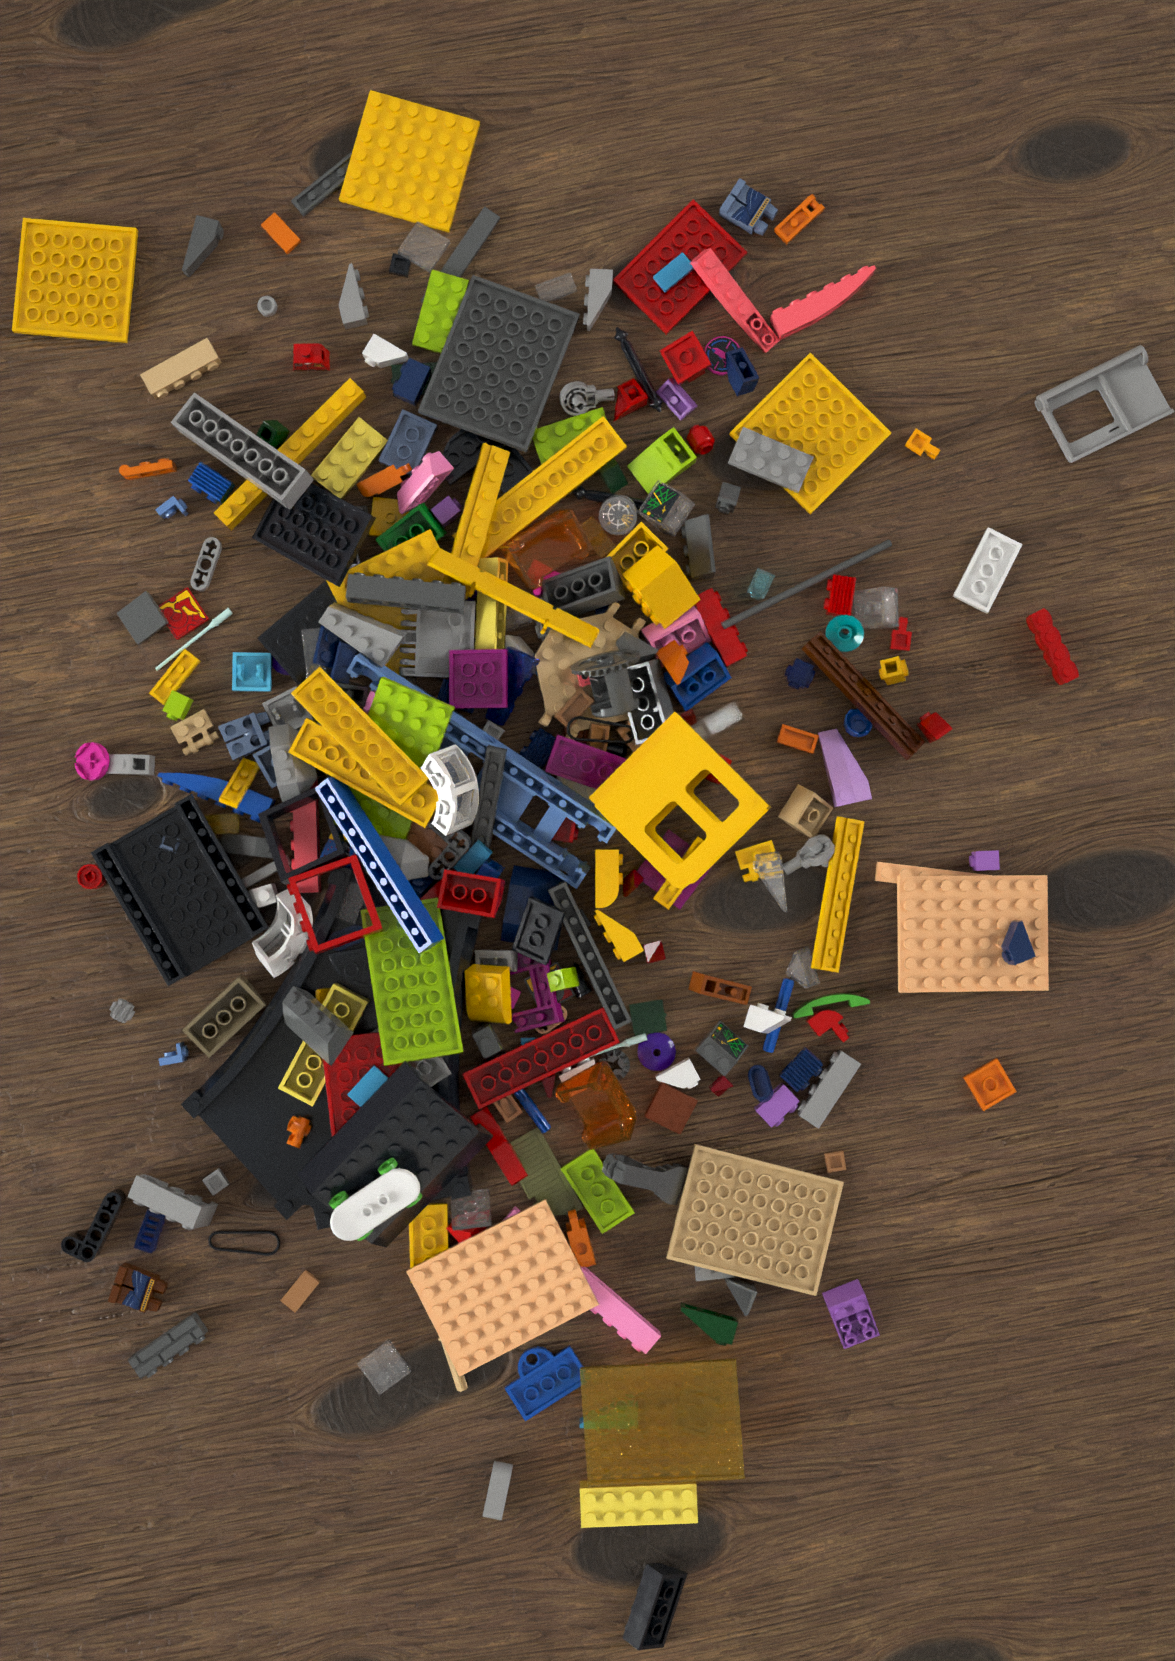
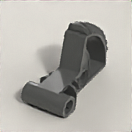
M612 1153L608 1154L606 1159H604L602 1172L608 1178L620 1184L651 1190L665 1203L677 1205L689 1167L673 1162L672 1166L666 1164L654 1168L628 1156Z

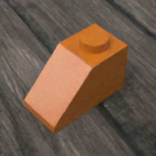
M673 640L659 649L656 654L676 685H679L689 664L686 658L688 652L683 644L679 646Z

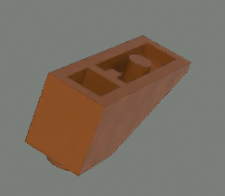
M693 971L688 990L744 1005L748 1004L752 989L748 985Z

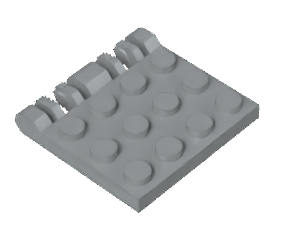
M465 600L464 614L401 609V613L406 615L417 614L416 621H401L402 626H416V630L401 629L408 632L401 644H416V648L400 647V652L415 653V660L400 659V664L415 665V668L399 667V675L449 677V650H474L475 601Z

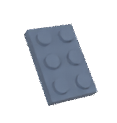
M402 409L379 458V463L388 467L394 464L396 469L409 463L413 470L421 464L422 458L438 426ZM409 471V472L406 473L405 475H408V476L411 477V476H412L411 471Z

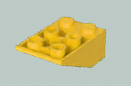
M595 910L596 915H594V918L599 926L603 924L606 930L603 934L608 943L613 942L615 948L612 950L618 960L622 958L623 962L644 951L634 932L600 910Z

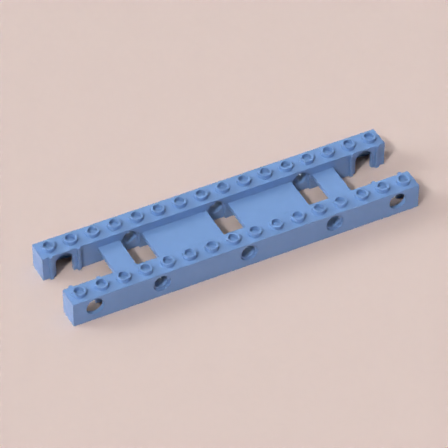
M361 652L355 655L346 671L351 674L350 677L357 678L360 675L369 677L373 681L369 686L371 691H376L381 677H385L428 695L388 667H380ZM453 711L439 750L456 744L466 757L472 752L485 761L488 745L507 749L493 834L577 889L591 867L587 865L586 861L583 862L566 851L567 848L563 849L551 841L557 830L567 817L578 824L579 828H585L587 824L596 827L600 832L597 836L599 838L598 841H603L607 844L616 828L599 812L595 804ZM445 763L444 765L454 785L457 784L458 780L453 769L448 763ZM482 768V770L480 771V773H479L478 776H477V782H478V788H479V790H480V784H481V778H482L483 768ZM460 795L457 796V809L459 806ZM537 795L548 802L550 807L536 829H533L519 820L533 796ZM560 870H563V871L566 872L569 876L565 875V874L562 873Z

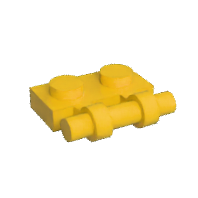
M772 840L735 851L740 870L745 868L749 870L748 874L742 875L744 882L758 881V878L767 875L770 877L774 873L781 871L779 864L772 866L770 861L777 858ZM765 864L766 868L755 871V865Z

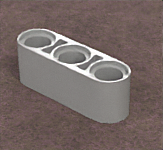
M494 1460L482 1517L502 1520L513 1464Z

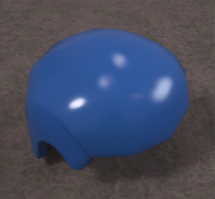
M850 709L844 717L843 726L850 736L863 737L869 734L873 724L858 709Z

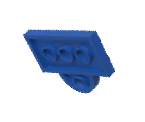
M570 1345L555 1355L544 1347L535 1346L522 1353L518 1362L520 1377L506 1385L505 1390L523 1419L527 1421L588 1382L591 1378ZM535 1354L538 1360L535 1363H529L527 1356Z

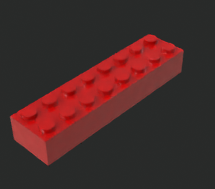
M600 1007L463 1072V1076L478 1109H481L620 1042L604 1007Z

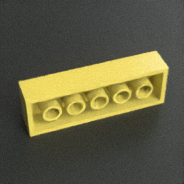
M335 982L326 996L323 1005L354 1032L370 1000ZM303 1041L278 1089L313 1107L326 1085L323 1059Z
M695 1476L580 1481L581 1528L698 1523Z

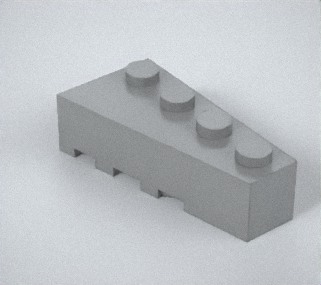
M335 602L328 606L319 620L321 625L382 668L389 662L408 634L404 630H399L392 625L374 620L375 618L359 614L357 611Z

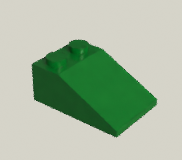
M423 502L375 540L386 551L431 529L436 541L446 535L447 532Z

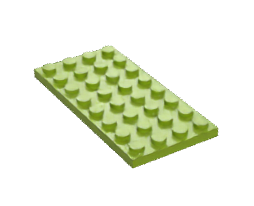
M381 677L368 716L421 769L428 755L439 751L455 707L388 678ZM348 786L379 835L407 839L413 821Z
M438 898L421 900L444 937L442 941L431 949L418 953L389 906L376 908L383 931L365 937L384 1066L401 1064L405 1060L413 1062L463 1053L440 908H437ZM360 910L363 929L372 926L368 910Z

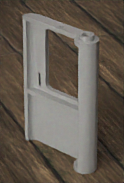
M1142 345L1036 396L1035 406L1037 410L1042 412L1061 450L1070 463L1175 412L1169 407L1146 365L1148 354ZM1094 390H1098L1112 414L1114 422L1072 443L1067 442L1052 412Z

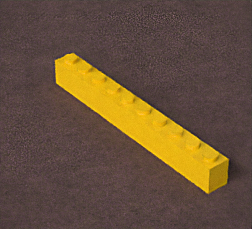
M349 378L277 450L297 464L302 462L366 398L364 391ZM246 480L214 514L232 531L268 494Z

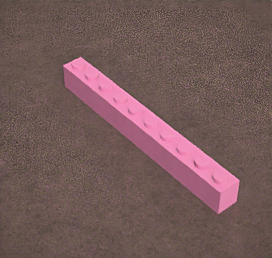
M514 1206L503 1220L519 1213L520 1210ZM581 1267L599 1303L598 1306L590 1310L594 1314L599 1313L603 1317L602 1320L609 1327L613 1325L618 1330L619 1336L626 1340L628 1338L632 1342L631 1345L634 1349L647 1354L661 1337L660 1331L589 1269Z

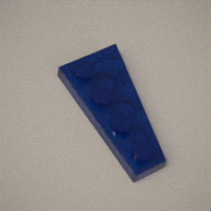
M507 646L508 708H488L485 717L497 725L505 724L515 706L516 698L520 697L523 692L522 688L525 682L530 680L534 666H537L540 662L539 659L511 646Z

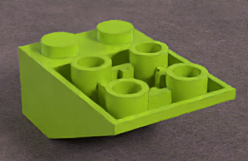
M673 427L652 443L627 467L647 494L651 496L659 483L663 485L668 484L696 463L697 457Z

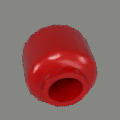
M703 425L693 426L686 438L693 452L701 455L710 452L715 442L708 427Z

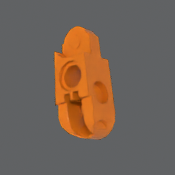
M409 463L398 469L393 464L357 483L356 486L365 497L373 496L376 493L379 495L403 482L400 476L405 475L412 468Z
M576 1209L568 1211L570 1222L566 1223L571 1250L581 1267L596 1265V1260L585 1219H578Z

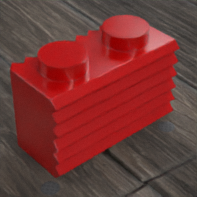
M835 574L831 579H828L826 590L829 591V597L825 598L823 609H826V615L851 616L856 584L855 577Z

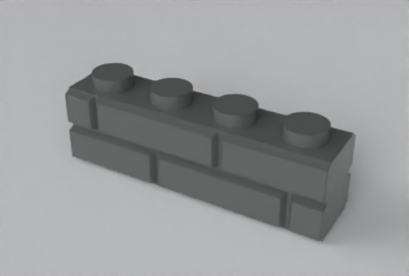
M194 1312L133 1354L128 1359V1362L135 1369L139 1378L144 1376L149 1378L158 1371L157 1367L160 1365L165 1367L174 1360L173 1356L176 1354L181 1356L190 1349L189 1345L192 1343L197 1345L202 1342L208 1329L201 1321L199 1315Z

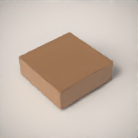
M843 1150L824 1153L827 1173L846 1170Z

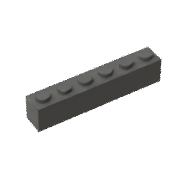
M355 572L354 575L348 574L346 599L350 603L464 614L466 586H462L461 583L457 582L443 584V582L438 580L424 582L418 578L404 580L403 577L399 576L385 578V576L379 574L365 576L364 573Z

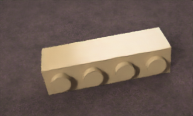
M206 338L145 371L140 376L155 400L157 398L162 399L169 394L168 392L184 387L186 382L199 379L206 371L217 369L222 362L211 342Z

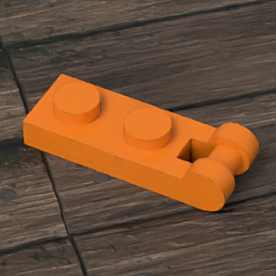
M811 194L774 228V232L787 245L810 222L825 210V207L816 201V197ZM810 206L813 209V211L810 212L807 209V207Z
M168 458L159 459L157 463L141 462L139 466L129 467L128 465H121L119 468V473L127 480L177 472L176 464Z

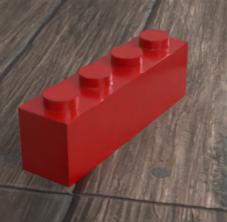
M710 588L698 594L700 601L694 606L700 613L711 642L725 667L727 668L745 659L748 649L744 642L740 643L737 637L739 632L736 626L733 625L723 629L721 622L731 617L728 610L722 608L720 604L722 599L718 591L714 592L713 588Z

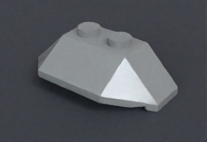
M290 724L269 727L270 749L277 787L282 802L308 791L317 779L314 766L288 753L299 733Z
M379 835L407 880L429 876V857L427 855H423L408 840ZM358 858V861H359L360 866H361L362 869L365 871V873L368 874V872L366 871L365 867L363 866V864L361 863L360 859Z

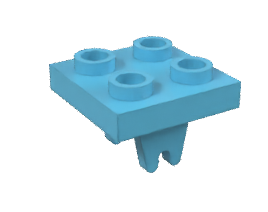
M233 652L232 691L272 692L271 653Z

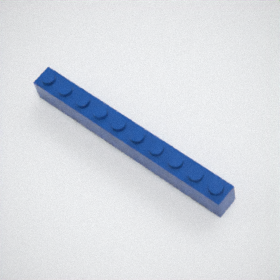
M334 777L326 778L315 788L318 795L418 953L431 949L444 939L440 930L348 785Z

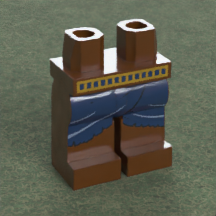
M125 1262L119 1266L108 1302L129 1306L143 1313L147 1310L158 1312L161 1308L162 1300L154 1298L155 1292L165 1294L168 1283L160 1279L161 1275L153 1274Z

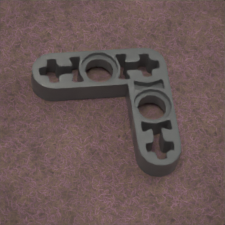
M430 820L428 827L448 843V846L428 869L430 877L439 880L443 878L444 869L450 870L469 849L471 838L462 829L445 836L432 824L433 820ZM457 833L458 835L452 840L451 838ZM464 839V845L459 846V840ZM452 852L455 856L454 861H448L445 858V853ZM443 863L445 866L436 874L434 871Z

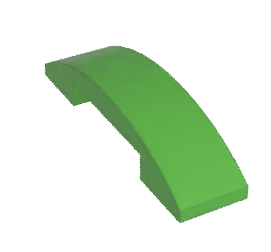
M848 993L827 994L805 1002L792 1012V1017L799 1018L813 1015L812 1007L848 1000V1005L855 1007L870 1004V1000Z

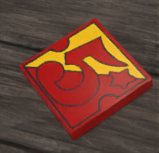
M188 587L158 606L168 620L169 624L167 626L176 640H180L210 620Z

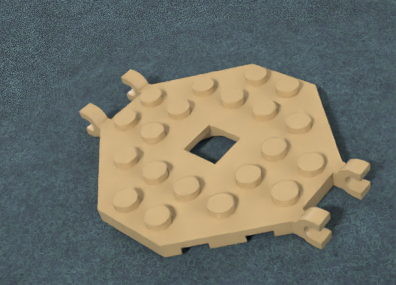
M617 602L609 604L606 612L603 614L580 618V620L598 628L600 631L591 648L551 628L533 657L545 707V712L538 723L544 727L548 726L552 716L556 715L579 688H582L594 700L591 684L580 687L577 675L571 672V666L584 658L619 650L616 641L625 631L639 639L638 632L646 621L641 618L636 619L631 629L613 618V615L620 607V604ZM591 706L582 714L583 717L610 722H620L629 719L627 713L607 718L595 717L592 715ZM578 719L570 728V733L576 738L579 731L589 729L590 722H599Z

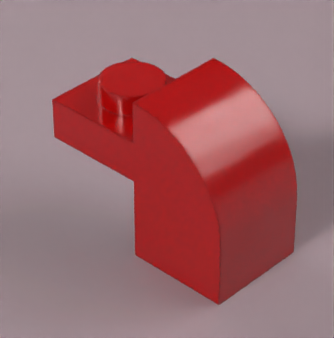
M821 1009L806 1019V1022L819 1037L831 1028L842 1042L849 1039L846 1034L849 1032L842 1022L838 1024L843 1019V1016L834 1010Z

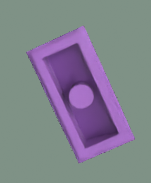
M674 378L668 379L656 391L680 421L697 407V404L677 384Z

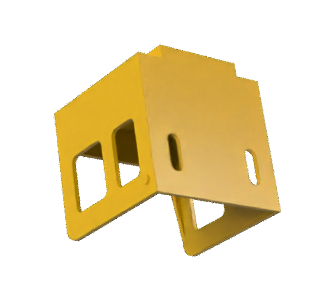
M676 712L589 797L599 812L676 888H685L695 883L771 808ZM710 773L739 801L738 808L724 822L694 794L695 787ZM677 805L707 835L706 839L685 860L656 832V826Z

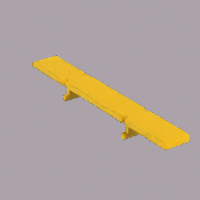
M441 548L435 551L427 564L471 587L468 597H471L475 590L544 624L541 634H544L546 629L550 627L591 648L600 632L598 628L559 608L554 610L553 605L486 571L480 572V568Z

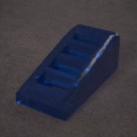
M148 1208L134 1248L153 1253L156 1249L166 1216L161 1213L155 1214ZM150 1216L160 1219L159 1222L150 1220ZM147 1224L155 1226L157 1229L149 1228ZM145 1232L153 1234L154 1237H150L144 1234ZM142 1240L151 1242V1245L143 1243Z

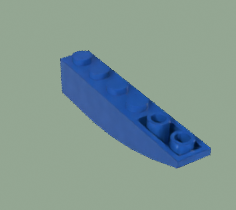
M158 774V777L163 778L162 782L173 786L175 783L180 785L179 789L191 793L192 790L197 792V797L208 801L211 798L216 800V805L223 808L227 806L219 802V797L228 781L195 774ZM248 789L238 808L232 807V811L240 815L247 813L251 815L250 819L261 823L258 813L273 807L276 800Z

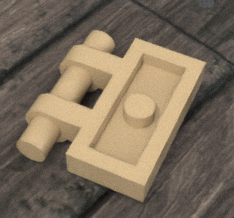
M205 709L170 727L180 745L187 742L188 746L182 749L185 756L198 752V749L201 747L209 746L214 743V740L220 738L216 731L209 734L208 730L214 727ZM202 733L203 738L194 742L193 738Z

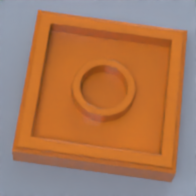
M997 1058L963 1077L983 1111L1017 1092Z

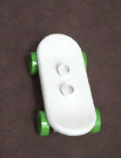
M394 1158L386 1160L378 1168V1172L381 1174L379 1178L351 1197L345 1191H341L330 1200L329 1205L334 1209L330 1219L333 1233L345 1241H361L372 1233L375 1227L405 1207L410 1208L419 1202L422 1194L420 1193V1182L417 1177L406 1169H395L398 1163Z

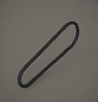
M576 716L567 725L568 736L575 741L627 744L634 739L633 732L632 737L627 741L575 738L570 733V725L576 719L626 727L632 731L631 726L626 724Z
M215 1231L211 1233L208 1239L209 1246L219 1251L269 1256L275 1254L280 1247V1239L272 1231ZM215 1234H272L276 1237L278 1244L274 1251L265 1253L214 1247L211 1243V1238Z

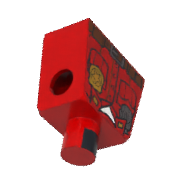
M319 343L293 344V371H330V352Z

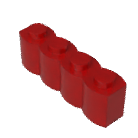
M1043 608L1026 617L1027 626L1035 634L1036 644L1043 651L1045 662L1052 668L1054 680L1059 685H1063L1078 678V669L1074 662L1070 660V653L1067 647L1061 643V635L1058 629L1053 626L1050 613Z

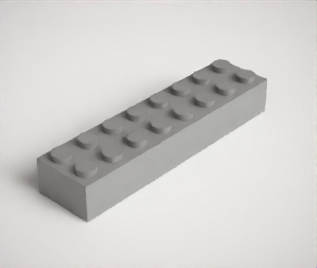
M193 393L171 421L172 425L180 433L289 510H291L314 480L303 467L196 393Z

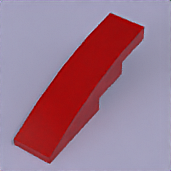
M485 1107L472 1115L471 1119L474 1125L481 1124L493 1135V1138L486 1145L511 1186L526 1178L528 1174L511 1143L508 1142L501 1127L496 1123L489 1108Z

